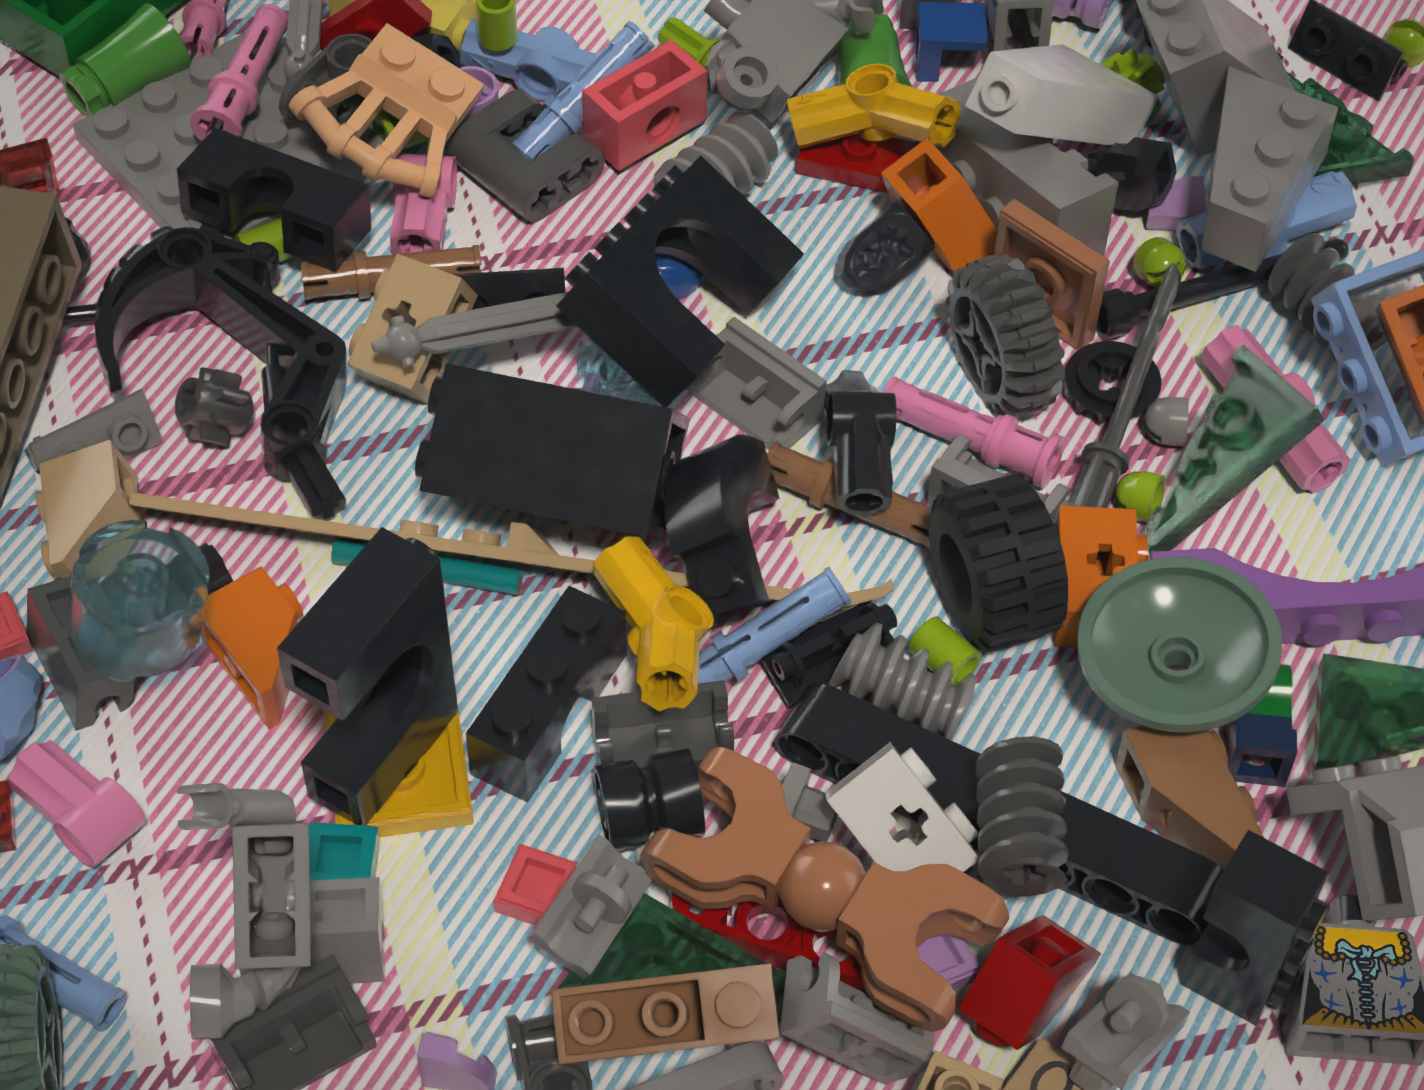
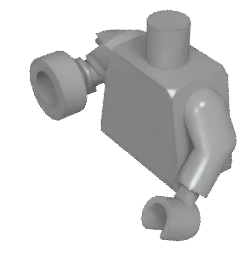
M710 0L704 12L726 29L720 42L710 49L706 61L713 94L719 93L725 103L731 107L743 109L757 108L773 124L788 107L787 99L797 97L832 57L849 29L846 26L850 21L853 22L854 28L860 33H869L876 26L874 14H881L884 11L882 0H753L750 4L744 0Z
M222 783L184 785L178 788L177 794H189L193 801L194 810L191 819L178 820V826L181 829H215L226 827L227 824L232 825L235 969H243L242 976L234 978L222 964L191 965L190 968L192 1040L223 1038L234 1023L252 1016L257 1007L266 1011L275 998L284 990H291L301 968L311 966L308 823H296L294 801L287 794L279 790L228 789Z

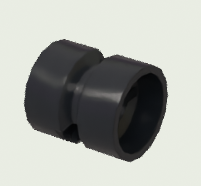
M684 748L652 754L647 762L646 769H641L633 760H620L594 765V783L604 837L610 841L616 851L641 847V845L649 841L652 831L666 828L693 837L705 835V814L701 787L699 786L697 769L690 749Z

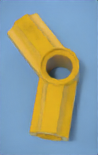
M879 63L865 65L856 69L846 79V84L787 99L799 149L859 134L860 137L869 141L887 140L896 135L921 142L928 138L934 145L944 148L955 137L957 123L961 117V110L957 99L898 83L895 70L886 64Z
M639 536L624 537L613 546L605 548L593 562L596 568L594 576L616 606L626 611V619L632 626L627 638L630 648L638 657L636 682L641 687L640 701L659 712L674 707L684 709L697 695L700 640L712 628L714 623L713 614L701 597L688 588L674 584Z

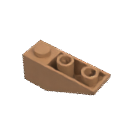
M1143 725L1124 730L1115 766L1141 820L1156 832L1172 842L1209 858L1223 869H1225L1248 830L1264 837L1256 822L1257 813L1252 796L1244 786L1238 787L1228 768V756L1224 742L1216 731L1169 732Z
M771 963L551 990L559 1064L781 1038Z

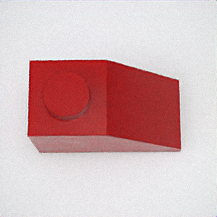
M1042 915L998 938L958 1010L975 1021L974 1028L988 1041L998 1046H1012L1014 1049L1019 1050L1043 1033L1094 967L1102 953L1045 915Z

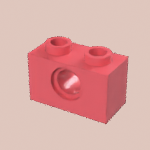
M672 39L582 90L584 137L603 151L605 159L618 171L622 170L707 120L708 70Z

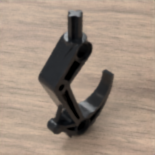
M203 223L199 229L189 227L173 229L169 226H163L150 233V242L145 246L135 244L120 258L119 267L111 270L104 283L103 291L98 298L95 341L101 370L110 392L122 389L120 368L116 362V357L122 341L133 328L146 319L163 312L184 307H198L267 363V366L261 371L264 412L260 423L262 461L265 470L272 477L280 481L292 482L312 517L321 515L323 520L335 516V509L344 506L346 498L325 465L324 460L327 455L325 444L346 392L347 364L345 342L338 335L273 293L272 282L279 275V253L273 245L266 242H255L251 245L225 238L219 231Z

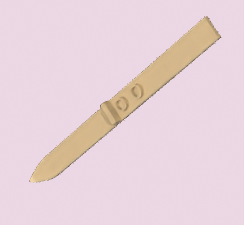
M133 492L130 494L129 505L145 509L362 541H370L379 530V528ZM401 520L399 531L389 530L404 539L415 538L437 552L593 575L596 570L593 565L595 560L559 555L537 528L523 523L511 522L507 547L500 546L501 534L463 529L462 541L437 537L439 525ZM666 571L675 585L692 589L688 574ZM892 578L881 586L847 593L852 602L841 608H850L885 597L895 589ZM765 585L770 601H779L795 591V589Z

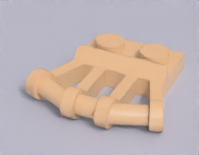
M386 23L365 51L356 57L348 72L319 87L312 85L302 89L290 101L289 109L298 120H306L328 146L326 153L339 161L344 157L363 168L362 175L374 183L382 179L418 188V195L434 198L440 176L445 143L478 101L485 84ZM357 93L364 97L365 100L349 120L342 125L338 123L328 110V108ZM383 109L400 121L384 142L373 148L359 138ZM416 131L429 138L424 166L395 159Z

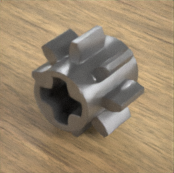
M201 367L199 379L189 377L181 384L175 399V414L180 422L189 424L185 435L187 438L226 446L228 445L229 434L239 435L245 431L252 417L253 400L248 391L239 389L242 381L241 375L220 369L213 370Z

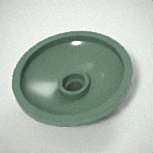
M1161 557L1126 567L1111 576L1096 589L1084 607L1080 618L1077 650L1080 666L1088 684L1096 695L1119 715L1132 722L1157 730L1197 732L1220 727L1237 720L1257 706L1266 696L1279 671L1282 654V634L1278 618L1269 601L1255 585L1237 572L1203 559ZM1171 665H1181L1184 666L1186 670L1176 671L1171 670L1167 667Z

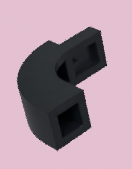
M746 434L733 436L678 460L671 467L665 484L664 515L672 557L685 561L692 590L710 608L714 618L713 625L769 602L750 534L748 512L776 501L780 497L764 441Z

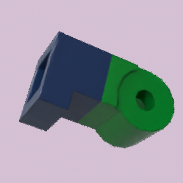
M1280 664L1277 677L1271 689L1257 706L1237 720L1225 725V748L1228 756V768L1236 782L1278 787L1286 786L1298 753L1297 730L1293 729L1292 669L1290 665ZM1243 754L1274 757V759L1266 765L1256 766L1245 762L1242 756Z

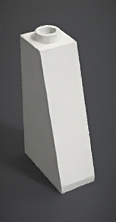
M1061 44L990 52L965 106L1014 134L1114 146L1115 144H1127L1134 137L1140 136L1159 95Z

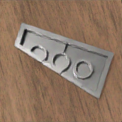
M978 77L939 94L958 100L961 117L957 123L955 137L944 148L936 145L935 147L962 175L997 230L1000 210L1014 198L1104 256L1118 181L1107 173L1095 177L1086 170L1088 169L1087 158L1075 149L1063 153L1053 145V138L1014 134L967 108L965 104Z

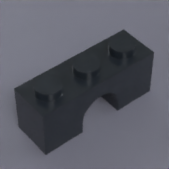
M214 128L177 168L182 214L233 233L241 222L251 215L262 212L281 214L284 253L334 272L339 269L371 230L370 185Z
M568 586L467 730L466 741L471 776L527 803L529 802L562 753V731L578 697L580 696L591 702V698L599 697L627 656L626 611L574 587Z
M1248 830L1214 886L1203 918L1209 924L1191 952L1180 984L1255 1026L1269 1003L1281 1009L1301 973L1299 969L1315 940L1313 936L1328 910L1329 904L1318 899L1328 871Z

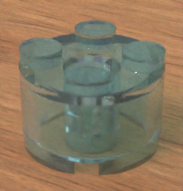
M139 520L116 522L99 529L88 537L82 545L79 556L73 566L67 610L69 634L77 649L89 661L102 668L103 673L108 678L119 682L132 681L138 676L163 673L182 663L199 645L208 600L210 569L201 549L188 536L178 530L169 527L168 533L147 528V521Z

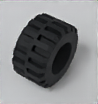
M1010 474L937 495L931 506L929 522L931 557L945 605L955 625L966 640L977 650L984 652L1059 630L1063 626V621L1066 620L1069 590L1066 562L1054 522L1045 504L1024 477L1020 478L1018 474Z

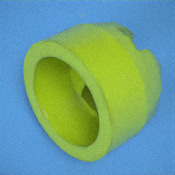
M1404 18L1396 21L1387 31L1384 40L1405 51L1402 59L1409 62L1408 67H1415L1424 61V25L1416 19Z
M1154 237L1145 241L1138 248L1134 257L1133 266L1136 275L1153 287H1160L1164 274L1171 264L1174 263L1177 266L1181 279L1186 270L1185 257L1180 248L1163 237Z
M1134 471L1124 475L1116 486V503L1119 509H1136L1138 521L1154 523L1164 498L1165 476L1149 471Z

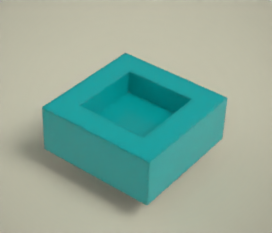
M309 822L310 881L375 877L380 844L378 826Z

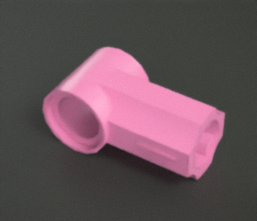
M398 154L395 159L424 166L426 155ZM442 156L441 171L434 198L418 195V188L393 182L395 207L390 233L391 252L401 254L442 250L447 208L453 209L456 201L457 162L455 156Z
M52 740L39 744L33 742L16 757V763L7 776L11 789L52 824L56 835L64 846L87 867L94 868L146 823V817L138 803L119 783L109 777L99 781Z

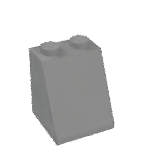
M1136 0L1156 60L1164 73L1165 84L1198 158L1215 151L1219 114L1228 66L1296 91L1266 28L1230 1Z

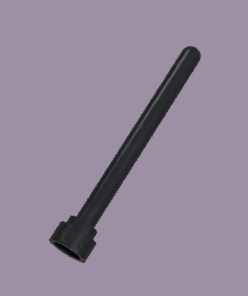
M1335 238L1325 241L1323 249L1329 247L1336 249L1339 252V261L1347 257L1349 247L1344 240ZM1282 254L1264 258L1256 272L1242 266H1235L1182 281L1171 309L1268 282L1270 273ZM1119 288L1104 291L1096 327L1098 336L1103 340L1130 333L1132 326L1137 325L1141 317L1150 314L1159 288L1135 295L1131 291L1123 292Z

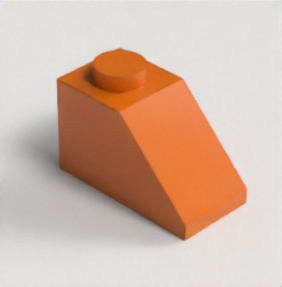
M260 566L193 603L202 641L269 730L280 723L289 690L284 685L277 647L298 624L297 620L303 617V610L291 588L286 583L276 586L263 567Z

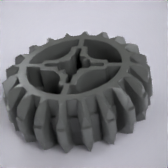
M1008 254L995 257L994 255H989L966 264V267L954 271L953 279L948 282L947 291L949 296L946 298L945 303L950 313L947 324L952 331L953 340L951 344L956 348L959 357L958 364L962 365L966 378L971 382L976 394L983 398L985 407L994 409L998 416L1009 414L1020 418L1043 411L1044 407L1054 404L1056 396L1062 394V379L1065 378L1066 370L1061 359L1064 357L1065 351L1060 346L1058 337L1061 330L1056 327L1052 316L1054 309L1049 308L1045 300V290L1036 285L1034 273L1030 269H1025L1024 264L1018 258H1011Z

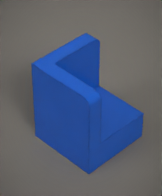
M919 2L915 34L917 82L939 81L942 51H979L986 49L988 36L985 3Z

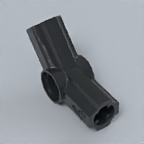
M841 371L837 379L832 383L826 384L824 398L827 445L834 446L835 506L843 508L849 515L871 516L877 511L889 509L892 501L891 449L896 432L895 393L878 392L875 386L867 382L861 371Z

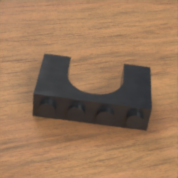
M701 155L685 172L674 165L651 190L658 199L655 200L647 193L623 218L631 226L629 229L618 222L594 248L602 256L599 260L591 252H588L564 278L573 288L556 305L559 310L663 407H668L700 375L726 344L669 290L659 272L655 253L672 255L693 265L746 315L782 281L804 255L791 240Z
M383 527L378 530L277 647L285 688L338 717L301 761L308 797L355 825H367L458 712L441 560L430 547L415 538L404 539Z

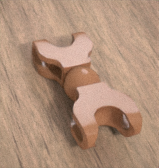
M715 747L709 750L698 766L699 786L704 796L732 818V822L718 835L701 839L669 828L657 831L640 854L641 861L648 875L663 887L702 909L727 908L742 901H755L774 911L779 902L782 901L787 913L801 927L822 933L837 930L836 945L857 959L861 966L862 982L874 1004L924 1030L934 1032L944 1029L955 1013V992L948 980L937 974L920 959L917 948L928 938L944 934L965 939L978 945L990 943L998 937L1009 920V912L1003 898L988 886L948 864H926L908 871H892L873 862L866 873L860 860L845 846L828 841L810 844L811 828L791 816L786 807L784 789L772 770L724 747Z

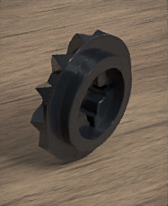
M1100 341L1080 348L1071 356L1065 368V396L1075 399L1078 413L1094 412L1097 414L1100 424L1112 416L1121 390L1116 387L1100 390L1102 379L1112 383L1117 379L1120 381L1124 377L1126 378L1137 349L1136 347L1117 341ZM1153 360L1151 361L1131 418L1135 414L1145 415L1149 405L1159 398L1162 379L1160 371Z

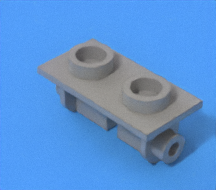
M139 389L127 396L121 395L116 398L117 401L43 437L39 435L33 438V442L29 443V447L25 449L26 456L33 469L39 471V463L107 440L113 442L126 460L163 443L144 391Z

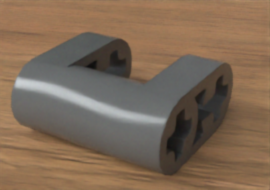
M515 89L462 123L449 141L448 155L455 156L456 162L460 167L529 222H538L591 186L604 167L605 156L603 151L581 134H573L537 158L532 159L513 144L512 141L536 120L545 107L523 89Z

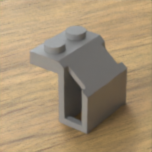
M1400 756L1359 762L1361 771L1359 776H1355L1353 764L1329 767L1312 771L1314 784L1286 789L1291 816L1342 810L1363 921L1424 915V765L1402 768Z

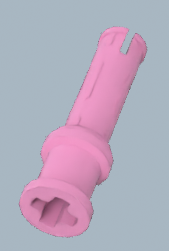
M264 4L258 7L254 19L241 43L238 45L229 66L225 71L215 74L209 82L207 90L209 97L204 105L197 107L190 120L192 131L199 140L203 141L214 129L218 119L223 121L220 130L239 137L242 136L241 123L245 116L250 115L256 109L259 102L257 86L267 66L270 64L283 34L287 32L288 15L278 6ZM258 47L259 50L254 60H251L250 57L254 49ZM244 68L248 70L246 75L242 73ZM235 90L236 94L232 99L230 95L232 91Z
M894 376L887 382L883 390L886 393H895L896 419L905 421L951 442L959 434L972 439L968 448L980 453L981 460L985 461L987 466L998 468L1000 465L1016 470L1033 477V485L1045 488L1049 484L1058 468L1065 447V437L1053 434L1049 438L1019 426L1017 418L1009 414L999 415L996 418L984 415L940 395L915 387Z

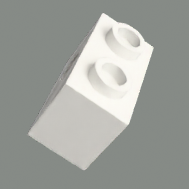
M889 742L825 792L827 802L875 863L892 871H908L920 865L948 864L964 872L980 860L976 850L970 844L979 836L978 831L955 802L946 809H943L927 788L936 782L937 779L912 748L900 755L892 743ZM900 805L910 813L915 812L919 808L924 811L918 817L922 831L914 837L905 829L898 831L896 834L891 831L896 825L892 811Z

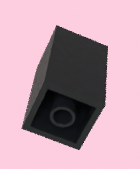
M448 363L445 364L443 377H435L428 399V412L435 415L430 440H422L415 461V476L422 478L419 491L665 542L667 532L664 515L666 479L674 463L682 459L690 418L672 408Z

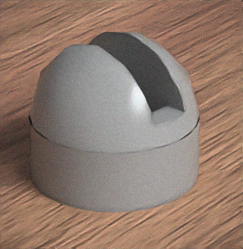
M1188 397L1158 398L1149 405L1145 414L1144 426L1147 435L1153 441L1166 446L1186 445L1189 411Z

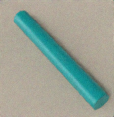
M336 538L331 551L332 563L349 565L367 543ZM436 555L441 560L442 577L445 583L519 595L523 570Z

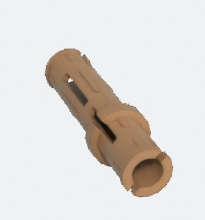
M479 245L401 253L403 256L450 274L482 272V269H480L481 256ZM366 251L354 252V258L346 259L336 272L311 262H301L305 300L358 293L359 299L371 298L370 292H374L378 278L385 269L391 268L397 254L366 257Z
M774 442L767 455L775 483L810 497L809 503L815 507L822 509L827 504L848 513L843 508L835 506L833 459L829 458L827 461L821 462L787 448L782 443ZM892 491V501L889 509L877 511L871 516L853 515L923 544L926 548L930 549V506Z

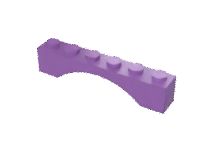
M1216 548L1153 551L1149 560L1161 557L1197 558L1217 563L1237 572L1255 585L1271 604L1280 624L1282 644L1307 643L1313 646H1321L1334 641L1356 639L1385 642L1398 637L1424 635V565L1388 578L1352 583L1315 582L1277 575L1243 563Z

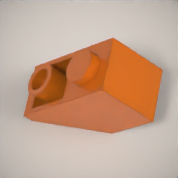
M928 138L881 172L891 203L893 204L895 201H898L935 246L932 251L953 274L954 271L966 267V264L994 255L997 228L962 175Z

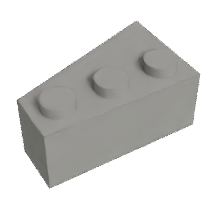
M1228 66L1218 121L1201 245L1202 251L1254 272L1257 271L1326 157L1338 107Z

